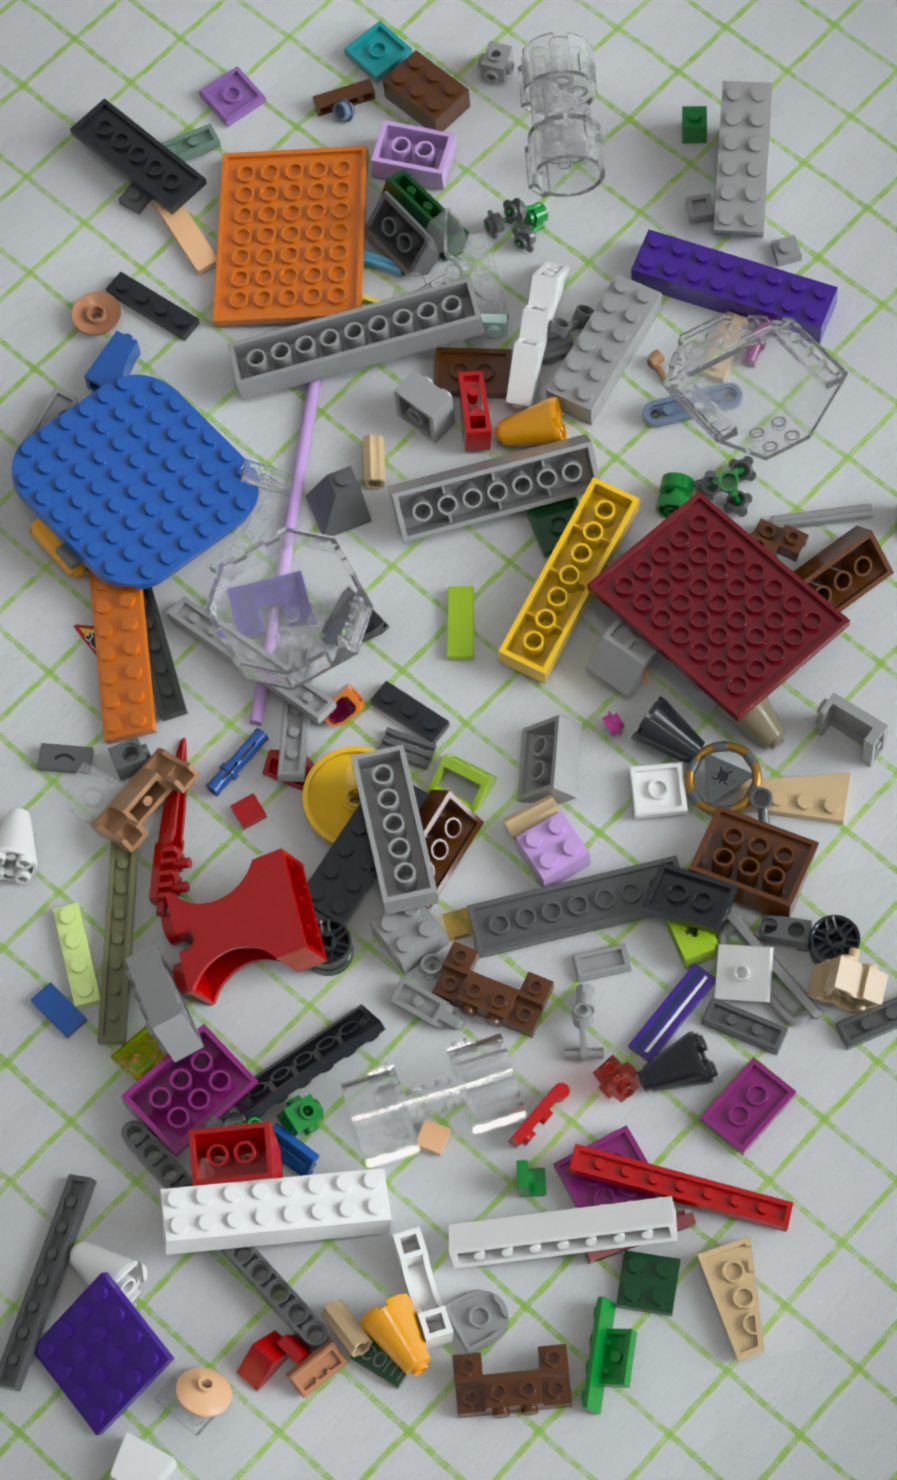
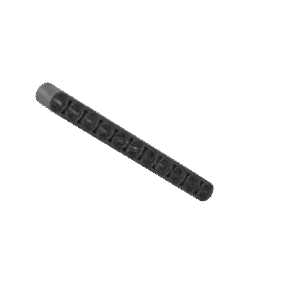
M132 1120L123 1126L121 1134L127 1148L164 1189L193 1186L192 1177L143 1123ZM132 1133H142L138 1140H129ZM153 1151L160 1153L155 1160L147 1159L148 1154ZM167 1172H178L174 1179H164ZM254 1246L220 1250L308 1349L315 1351L330 1339L325 1324ZM248 1250L249 1255L243 1260L235 1258L239 1251ZM266 1270L268 1273L264 1279L257 1280L254 1278V1274L257 1271ZM277 1290H284L286 1292L285 1297L281 1300L272 1299V1295ZM294 1311H303L304 1316L302 1319L297 1321L290 1319ZM318 1330L323 1333L322 1338L318 1341L308 1339L313 1331Z

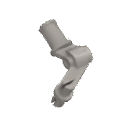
M579 984L576 987V1003L573 1006L572 1019L574 1026L579 1029L580 1048H564V1058L581 1059V1061L603 1059V1047L587 1048L586 1029L593 1024V1014L595 1011V1007L592 1004L594 988L592 985L586 984L584 993L583 984Z

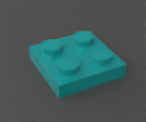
M378 21L344 48L345 55L376 82H379L412 54V48L381 21Z

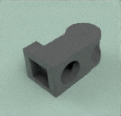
M763 916L759 940L767 944L795 947L798 951L808 952L812 921L785 916Z

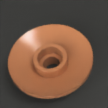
M98 291L85 294L76 301L72 308V320L75 327L86 335L99 336L106 334L117 326L121 318L119 302L115 297L105 292Z

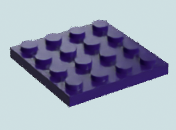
M108 1272L101 1273L38 1340L34 1353L96 1436L104 1434L175 1359Z

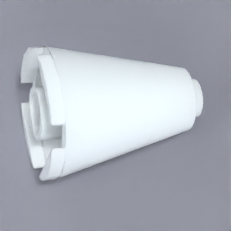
M88 1241L75 1244L70 1251V1264L88 1286L101 1273L108 1272L131 1303L140 1294L141 1291L137 1288L141 1281L145 1283L147 1279V1269L141 1262Z

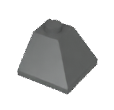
M351 466L327 474L305 496L324 540L372 522L361 488Z

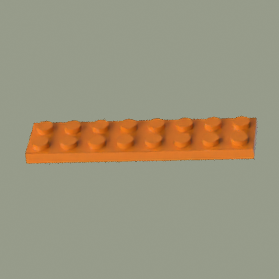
M89 570L104 741L111 744L157 733L143 589L136 590V587L121 586V588L114 587L99 579Z

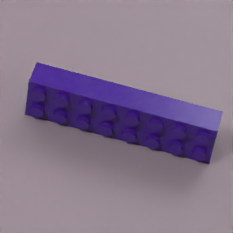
M648 229L631 268V280L661 292V295L723 314L729 311L750 318L751 322L757 324L760 318L762 320L767 319L772 322V329L819 344L837 303L838 287L650 229Z

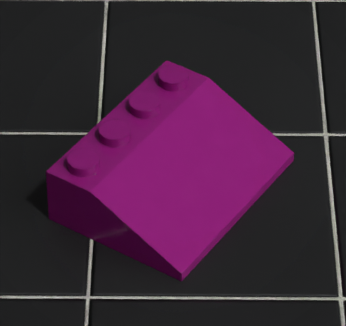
M202 1024L197 1029L204 1045L203 1048L177 1062H174L168 1054L121 1095L126 1108L176 1157L189 1146L188 1130L204 1128L205 1122L209 1121L211 1116L220 1119L259 1084L258 1080L205 1024Z

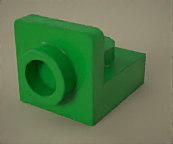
M516 1160L519 1197L545 1196L547 1194L545 1168H528V1160Z

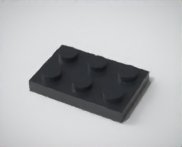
M661 862L642 904V912L719 936L738 893V886Z

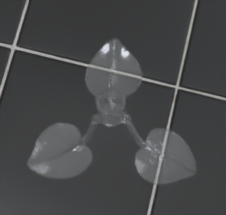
M445 208L436 216L425 230V240L429 248L436 253L444 252L445 257L452 260L445 267V274L426 284L424 276L420 273L406 274L397 282L392 298L430 288L446 278L450 281H456L468 277L467 274L470 269L468 262L458 258V256L454 257L449 254L460 253L466 243L462 224L449 208ZM477 275L471 278L480 314H498L505 309V305L497 284L485 275Z

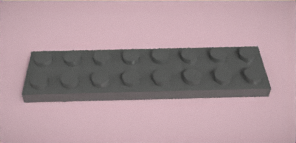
M677 855L467 905L480 958L654 917V915L642 912V904L661 862L680 868Z

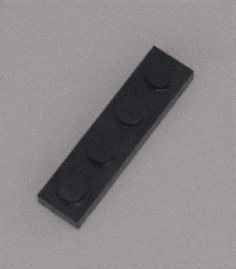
M121 271L106 288V292L115 297L116 300L183 341H186L200 324L199 318Z

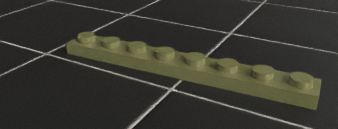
M111 841L98 1044H126L130 981L125 971L129 970L125 959L132 955L139 848L130 853L118 848L113 841Z

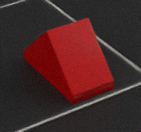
M276 1330L252 1344L237 1370V1374L257 1392L289 1358L277 1344L282 1336Z

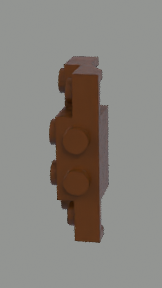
M760 519L755 530L750 534L774 556L779 554L794 562H797L799 554L807 544L809 537L808 534L787 524L782 529L763 519Z
M454 941L445 958L443 970L432 993L446 1000L450 1005L460 1008V1011L467 1016L474 1017L477 1015L484 1018L485 1022L494 1027H500L501 1025L533 1038L544 1008L554 989V981L528 971L520 990L474 972L473 969L479 959V951Z
M566 1344L539 1346L540 1369L483 1375L481 1352L452 1355L458 1418L493 1415V1418L500 1419L509 1417L510 1413L521 1412V1415L531 1416L538 1414V1410L573 1407Z

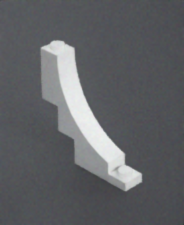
M545 262L532 275L529 302L523 309L519 339L514 343L506 402L512 403V406L515 408L526 409L527 406L530 407L535 402L542 360L550 331L549 326L563 293L564 280L569 276L570 266Z

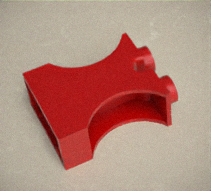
M282 848L252 859L250 867L240 884L229 894L216 901L197 904L183 901L171 892L165 894L169 913L162 916L161 922L166 938L173 946L183 942L191 945L189 948L179 952L181 962L173 965L175 982L184 995L191 994L210 1006L216 1004L220 991L232 975L249 964L259 961H277L287 965L296 972H301L327 962L303 863Z

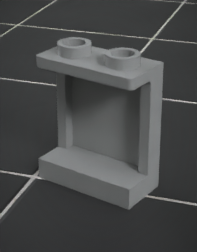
M833 693L828 700L825 698L817 709L819 713L816 720L818 724L817 734L823 736L830 726L863 745L862 762L871 767L885 748L888 725L836 693Z

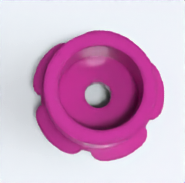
M608 711L609 714L602 719L611 735L622 734L621 728L625 727L620 716L618 713L612 715L611 711Z

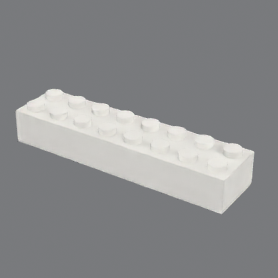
M384 1168L160 1189V1210L165 1255L389 1233L392 1220Z

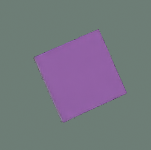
M238 66L199 91V96L227 127L266 102V97Z

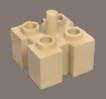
M852 947L849 949L848 955L841 954L839 957L826 959L824 962L813 965L807 996L823 1003L830 1002L835 1004L836 1008L855 1014L865 1011V1007L871 1009L882 1005L888 974L879 971V968L873 964H863L860 966L858 962L860 950Z

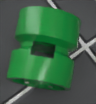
M669 472L664 474L661 480V494L658 496L656 512L664 518L670 516L692 497L695 481L683 473Z

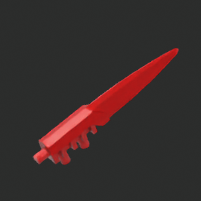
M184 737L179 742L175 757L187 762L186 738ZM172 790L165 798L159 837L154 846L149 900L153 905L157 906L156 915L160 917L167 914L166 893L171 892L176 896H180L181 893L190 891L189 883L187 881L182 882V878L179 876V872H183V869L192 867L191 858H185V855L182 853L185 842L183 835L187 791L183 794Z

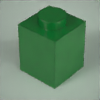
M682 106V144L707 143V106Z

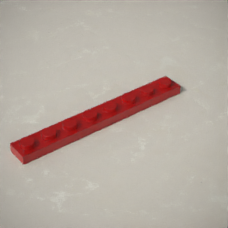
M575 1144L568 1170L570 1174L655 1197L672 1196L673 1202L784 1232L788 1229L793 1202L579 1144Z

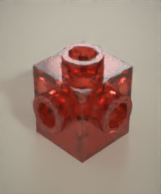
M611 1055L593 1072L601 1083L598 1087L609 1099L613 1096L621 1103L631 1097L635 1090L642 1085L635 1076L638 1074L635 1067L629 1061L623 1063L614 1055Z

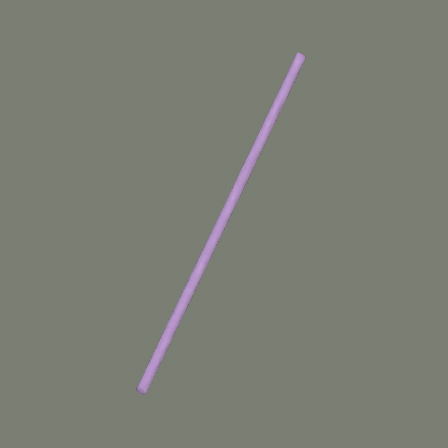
M321 379L309 382L307 387L275 577L288 574ZM283 602L270 605L262 650L273 658ZM256 681L249 723L261 726L268 688Z

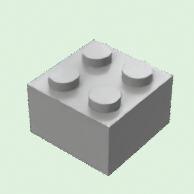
M413 370L394 390L397 415L435 444L455 424L452 395L446 389H440L434 385L427 375H421Z
M426 906L387 915L384 913L371 922L374 937L404 975L417 967L425 955L429 953L435 954L448 945L445 930Z

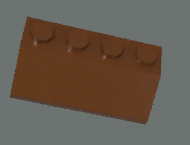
M857 525L793 571L840 612L894 573L873 531Z
M431 789L429 798L419 814L439 896L484 821L450 790ZM433 905L426 906V908L431 909Z

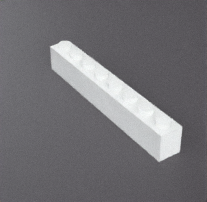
M672 1196L449 1225V1253L454 1269L678 1241L676 1212Z

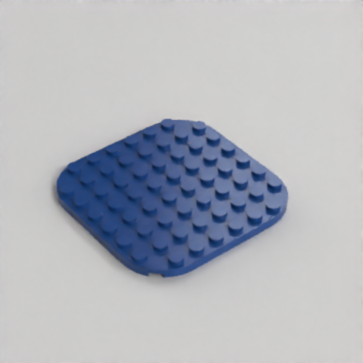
M127 375L106 383L25 439L18 447L12 462V483L19 498L95 576L107 584L118 588L126 586L136 587V590H140L164 582L245 523L255 509L259 494L258 479L250 463L176 389L165 381L146 375Z

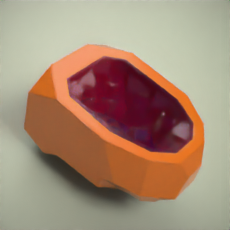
M346 684L331 697L336 701L337 708L323 721L331 726L344 725L365 707L364 699L351 684Z

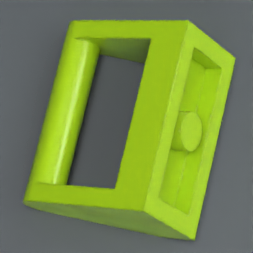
M454 754L444 755L429 786L428 793L431 789L445 790L439 787L450 769L481 785L473 804L455 795L476 814L493 788L497 776Z

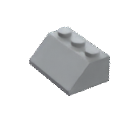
M557 715L523 728L517 801L534 803L549 794L553 796L557 804L577 798L582 741L581 724Z

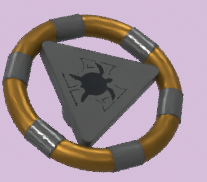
M719 741L708 744L701 748L696 757L690 760L686 768L685 788L687 795L698 809L707 814L714 815L717 806H713V804L752 778V783L745 796L739 802L733 805L722 806L739 813L751 804L750 796L753 790L761 787L762 773L759 761L749 749L741 744L731 741ZM726 751L735 752L743 757L751 772L710 754ZM704 758L708 803L698 793L694 783L695 774Z

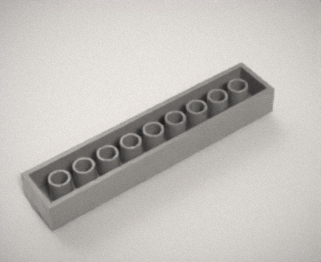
M467 277L227 343L238 390L242 400H247L486 333L471 278Z

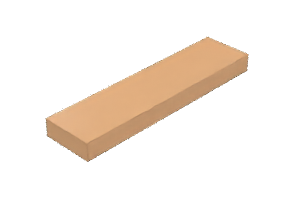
M152 199L153 206L197 274L200 275L216 267V254L184 205L171 215Z

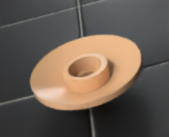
M204 1367L192 1368L182 1373L175 1387L176 1397L180 1405L186 1411L200 1417H214L223 1413L228 1408L232 1398V1391L228 1381L217 1371Z

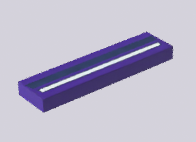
M694 963L630 1042L628 1048L647 1062L655 1058L716 983V977Z

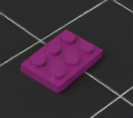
M753 1057L702 1114L700 1121L741 1155H744L796 1096V1091Z

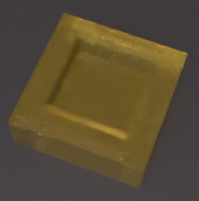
M468 908L442 914L450 942L474 935Z

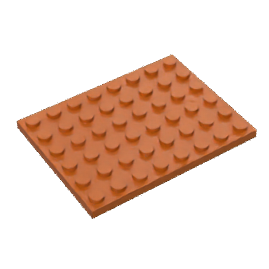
M367 146L223 153L213 307L214 326L300 323L362 307L369 156Z

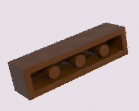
M370 78L312 96L318 117L333 113L334 104L341 102L343 98L351 102L353 106L376 99Z

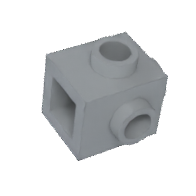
M489 41L485 54L481 53L478 61L482 78L490 82L505 84L507 76L512 75L514 70L513 46Z

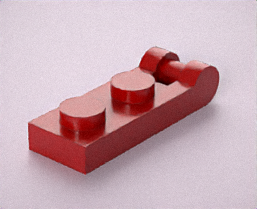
M557 1083L508 1140L513 1147L517 1148L521 1143L526 1146L536 1135L533 1131L534 1127L539 1122L544 1125L554 1113L550 1108L555 1103H560L568 1097L570 1093L568 1085Z

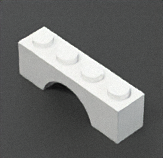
M420 1227L393 1234L392 1245L408 1295L412 1299L427 1349L453 1342V1329L446 1307L440 1298Z

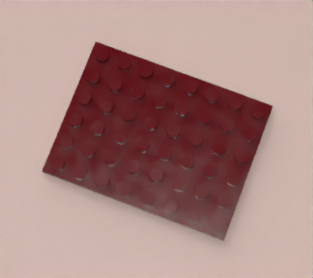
M700 491L587 584L589 592L737 722L850 625V620Z

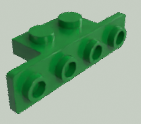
M598 1297L597 1305L594 1308L593 1315L595 1320L593 1333L589 1341L591 1347L589 1361L585 1368V1389L582 1391L581 1396L582 1407L594 1415L601 1414L604 1387L630 1388L637 1332L633 1329H613L616 1304L606 1297Z

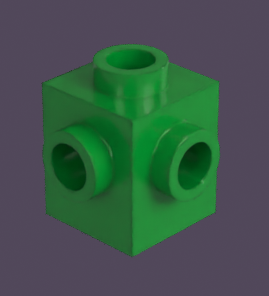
M299 1094L286 1102L287 1108L276 1116L282 1127L295 1137L302 1132L307 1136L320 1128L318 1122L325 1118L320 1102L317 1099H313L311 1094L304 1098Z

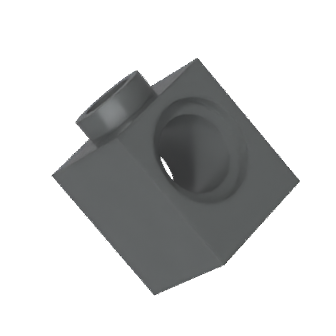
M138 737L108 748L121 781L134 776L151 757L146 743L141 745ZM130 755H137L134 760H126Z

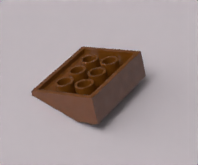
M718 805L688 870L737 885L738 893L733 903L767 916L791 917L819 842Z

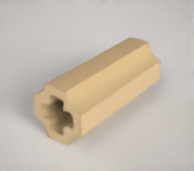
M368 434L363 437L362 441L363 486L367 489H380L384 487L386 482L384 437L379 434Z
M549 794L505 817L503 820L510 835L516 840L517 836L559 813L560 809L553 796Z
M340 1299L331 1301L324 1306L321 1316L353 1357L362 1356L370 1350L373 1341Z

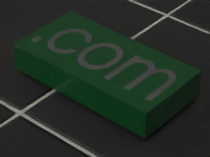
M372 1338L373 1343L370 1346V1350L362 1356H350L351 1360L399 1389L407 1376Z

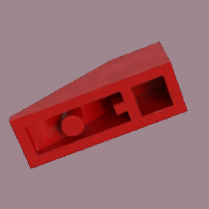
M483 371L458 372L461 425L465 451L490 450L492 428Z

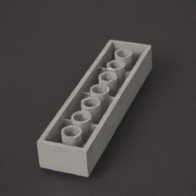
M587 434L390 485L388 488L400 536L403 542L584 495L592 478L595 477L600 480L592 441Z

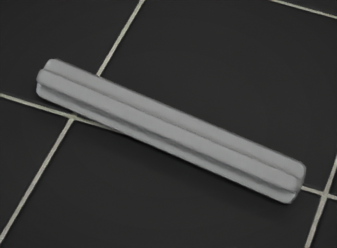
M868 503L774 515L771 517V523L783 529L785 524L793 528L871 519L873 518L872 504Z

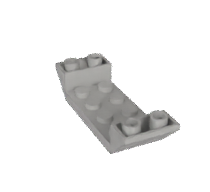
M618 618L601 637L585 669L628 698L643 681L644 669L657 656L658 652Z

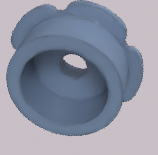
M343 98L341 102L334 104L333 115L339 122H350L355 114V108L351 102Z

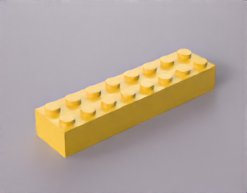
M595 477L592 478L498 651V662L543 684L547 682L593 596L587 590V584L604 571L606 565L612 561L639 511V498Z

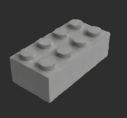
M155 944L126 958L129 970L125 971L130 983L136 986L132 988V991L139 1003L142 1002V1005L139 1006L141 1014L146 1021L149 1020L145 1024L152 1038L158 1037L157 1043L164 1055L169 1053L173 1061L177 1062L203 1048L204 1045L185 997L175 982L173 971Z

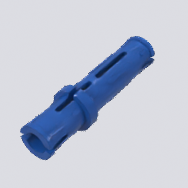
M256 728L226 763H222L219 766L220 770L205 785L207 790L213 795L219 796L220 792L231 780L235 781L238 778L239 771L262 745L269 740L267 734L261 729ZM252 745V747L250 748V750H249V751L242 757V759L240 760V757H241V756L247 751V749ZM235 765L233 769L225 776V778L222 779V777L232 768V766Z

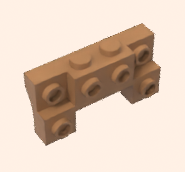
M158 748L90 826L99 836L113 841L118 848L132 853L142 845L144 838L149 834L142 826L172 790L184 794L185 791L194 785L200 773L191 763L173 756L162 748Z

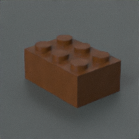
M417 50L383 80L385 98L428 129L446 130L470 107L469 89Z

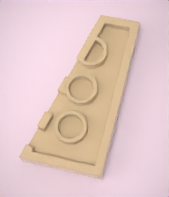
M850 772L765 779L761 781V787L768 789L773 797V802L768 808L769 815L843 825ZM746 781L740 786L737 802L745 796L752 781ZM752 803L743 810L758 813V809Z
M750 1236L697 1254L698 1262L737 1362L764 1353Z

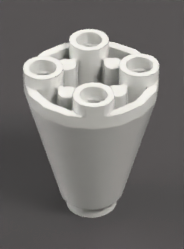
M16 808L10 810L0 827V880L15 881L18 884L25 885L35 875L38 863L30 814L24 809Z

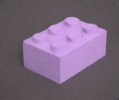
M384 120L371 158L373 177L386 179L405 170L421 186L444 191L456 153L455 134Z

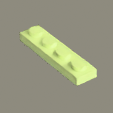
M77 902L55 908L53 913L74 1006L77 1009H82L100 1004V990L80 904Z

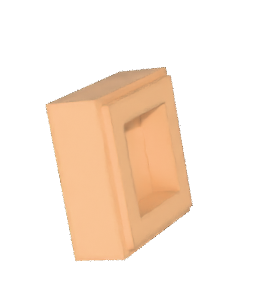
M425 1119L416 1139L415 1147L441 1156L451 1129Z

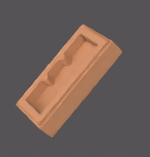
M329 1339L287 1372L286 1376L299 1394L305 1398L349 1362L336 1344Z

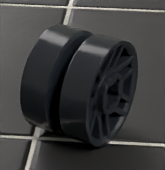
M825 916L818 920L811 930L809 954L814 964L824 962L826 959L839 957L841 954L848 955L850 948L859 949L860 932L855 923L845 916Z
M318 919L317 923L327 962L311 967V969L323 976L338 975L345 971L353 960L354 948L350 932L342 922L336 919Z

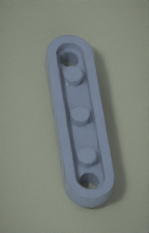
M724 383L653 400L644 406L643 420L648 426L658 428L733 410L741 403L742 391L734 383ZM731 396L733 400L727 401L724 397ZM653 413H657L660 417L654 419L651 417V415Z

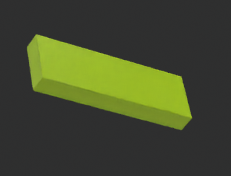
M474 586L448 587V661L474 660Z

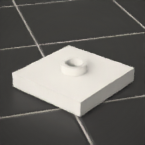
M682 762L629 767L634 819L688 814Z
M718 944L715 999L770 1003L774 948Z

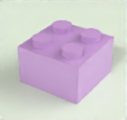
M562 811L516 837L517 850L541 887L561 883L590 866V852Z

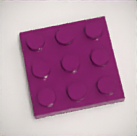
M627 1125L587 1146L648 1163ZM572 1154L553 1163L554 1169L576 1208L657 1198L568 1173Z

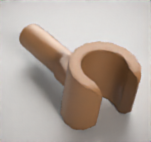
M656 349L649 354L647 364L651 369L656 370L663 383L667 385L670 381L660 365L665 358Z

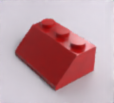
M271 1121L188 1130L193 1186L283 1178L281 1151Z

